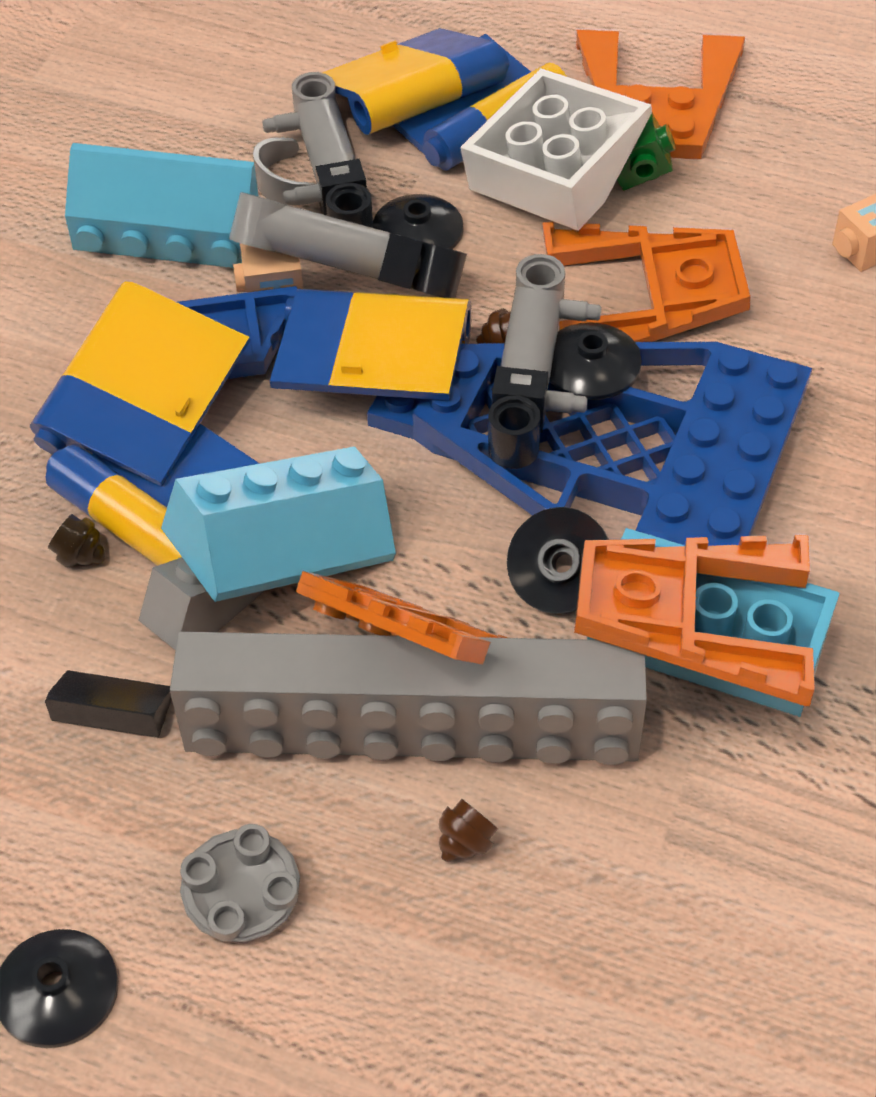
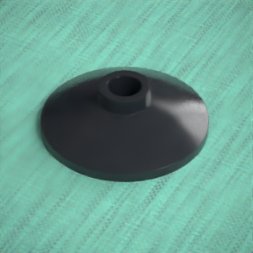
M411 194L395 198L382 206L373 219V228L453 249L462 237L463 219L457 208L442 198L426 194Z
M593 322L570 325L557 332L549 382L561 392L585 396L588 400L611 398L623 393L635 383L641 370V353L637 344L629 335L613 326Z
M568 507L545 509L528 518L515 532L507 553L508 576L520 598L533 608L546 613L566 614L575 612L577 610L585 540H609L600 524L588 514ZM562 555H570L572 557L571 568L563 573L558 572L556 569L558 558Z
M71 929L45 931L22 942L6 957L0 967V1021L4 1028L17 1040L39 1048L67 1046L90 1035L107 1018L117 997L118 973L111 954L100 941L91 935ZM54 972H62V976L57 983L53 985H43L41 983L47 975Z

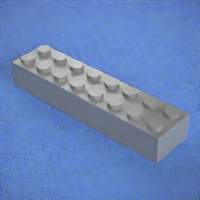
M178 632L170 693L185 752H196L205 756H217L224 752L253 753L260 757H275L280 754H310L313 757L322 759L333 758L337 755H366L377 760H387L395 756L425 757L433 761H445L453 757L482 758L489 762H504L509 759H539L551 764L562 763L567 760H597L602 764L616 765L625 761L639 760L647 702L645 655L599 640L478 637L490 642L482 665L452 659L400 636Z

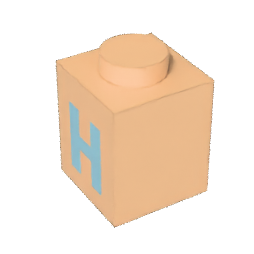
M876 194L839 210L832 245L841 256L847 258L860 272L876 265Z
M240 243L242 263L233 264L237 292L246 291L247 293L297 286V289H303L300 258Z

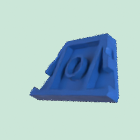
M297 286L179 301L177 303L250 337L248 346L227 379L266 374L281 343L286 326V301L288 298H294Z

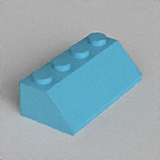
M73 143L70 148L65 218L73 250L233 268V264L242 263L240 243L229 240L240 192L258 196L255 164L250 161Z
M355 446L177 478L174 482L161 527L214 602L299 583L302 571L329 576L393 561L396 554L383 479Z
M629 528L625 529L621 538L656 539L655 547L685 546ZM696 573L695 632L813 648L815 675L840 592L810 583L806 584V588ZM587 637L588 640H596V639ZM645 655L646 668L801 717L803 705Z

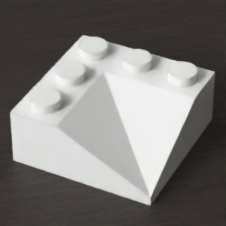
M540 68L460 147L469 189L579 231L605 203L652 113L651 104Z

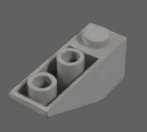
M181 557L152 568L138 621L176 650L178 632H218L264 591L214 602Z

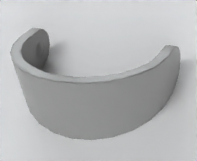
M269 138L262 140L254 147L253 159L257 187L260 193L267 199L284 203V191L315 184L287 180L268 170L274 163L291 158L298 153L299 145L293 138Z

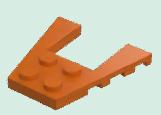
M577 30L576 47L577 50L581 51L583 57L582 65L586 76L590 78L591 84L651 104L652 113L659 126L661 127L666 124L673 136L676 150L670 152L671 158L701 159L714 128L717 113L725 100L728 85L732 82L739 57H742L745 36L703 35L700 89L684 86L616 85L619 31Z
M542 222L546 255L560 260L564 266L641 256L652 308L649 310L602 315L598 321H559V330L578 323H602L622 330L635 342H653L750 310V292L734 230L673 227V234L648 233L647 226L629 225L628 232L600 231V224L585 223L577 231L554 229V222Z
M795 535L793 543L767 544L766 536H741L739 545L708 546L707 537L686 538L685 546L655 547L656 539L585 540L574 633L810 707L815 690L813 648L695 632L696 573L806 588L810 573L808 535Z
M302 571L296 593L315 600L313 610L341 620H345V617L359 622L358 627L368 632L382 636H400L455 660L483 665L490 642L478 637L508 638L486 632L458 619L436 614L416 604L360 584Z

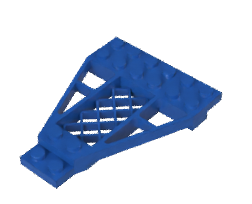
M635 342L641 353V366H705L693 397L688 401H678L630 387L623 393L611 398L588 400L587 409L584 413H568L570 416L553 422H549L545 415L543 433L540 432V443L547 441L553 452L547 453L539 450L536 460L520 469H508L493 462L488 454V435L482 434L488 432V414L480 416L485 404H487L489 409L492 405V390L497 366L501 365L505 343L461 344L449 401L376 396L367 412L368 426L414 439L433 454L458 461L531 515L554 507L570 508L577 496L640 515L641 518L635 531L685 545L686 538L707 537L708 546L739 545L741 536H751L810 382L812 368L720 342ZM549 382L548 390L559 391ZM611 420L617 430L597 436L592 426ZM579 430L585 441L565 447L559 437ZM658 433L665 444L646 450L639 439ZM627 444L633 455L613 461L607 450ZM595 455L601 466L594 467L577 461ZM664 462L660 472L655 464ZM643 469L650 481L645 482L625 475ZM521 480L560 491L562 495L558 503L554 504Z

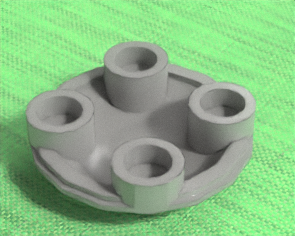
M246 824L239 829L212 836L193 853L186 856L181 864L180 873L182 881L180 894L187 916L201 932L221 941L248 942L269 935L288 919L298 900L300 875L293 855L278 839L269 836L268 831L258 824Z

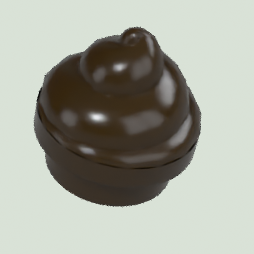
M73 514L62 523L48 545V549L57 554L56 561L65 567H72L77 564L87 566L94 562L102 563L105 557V550L99 543L100 533L95 528V523L87 517L81 520Z

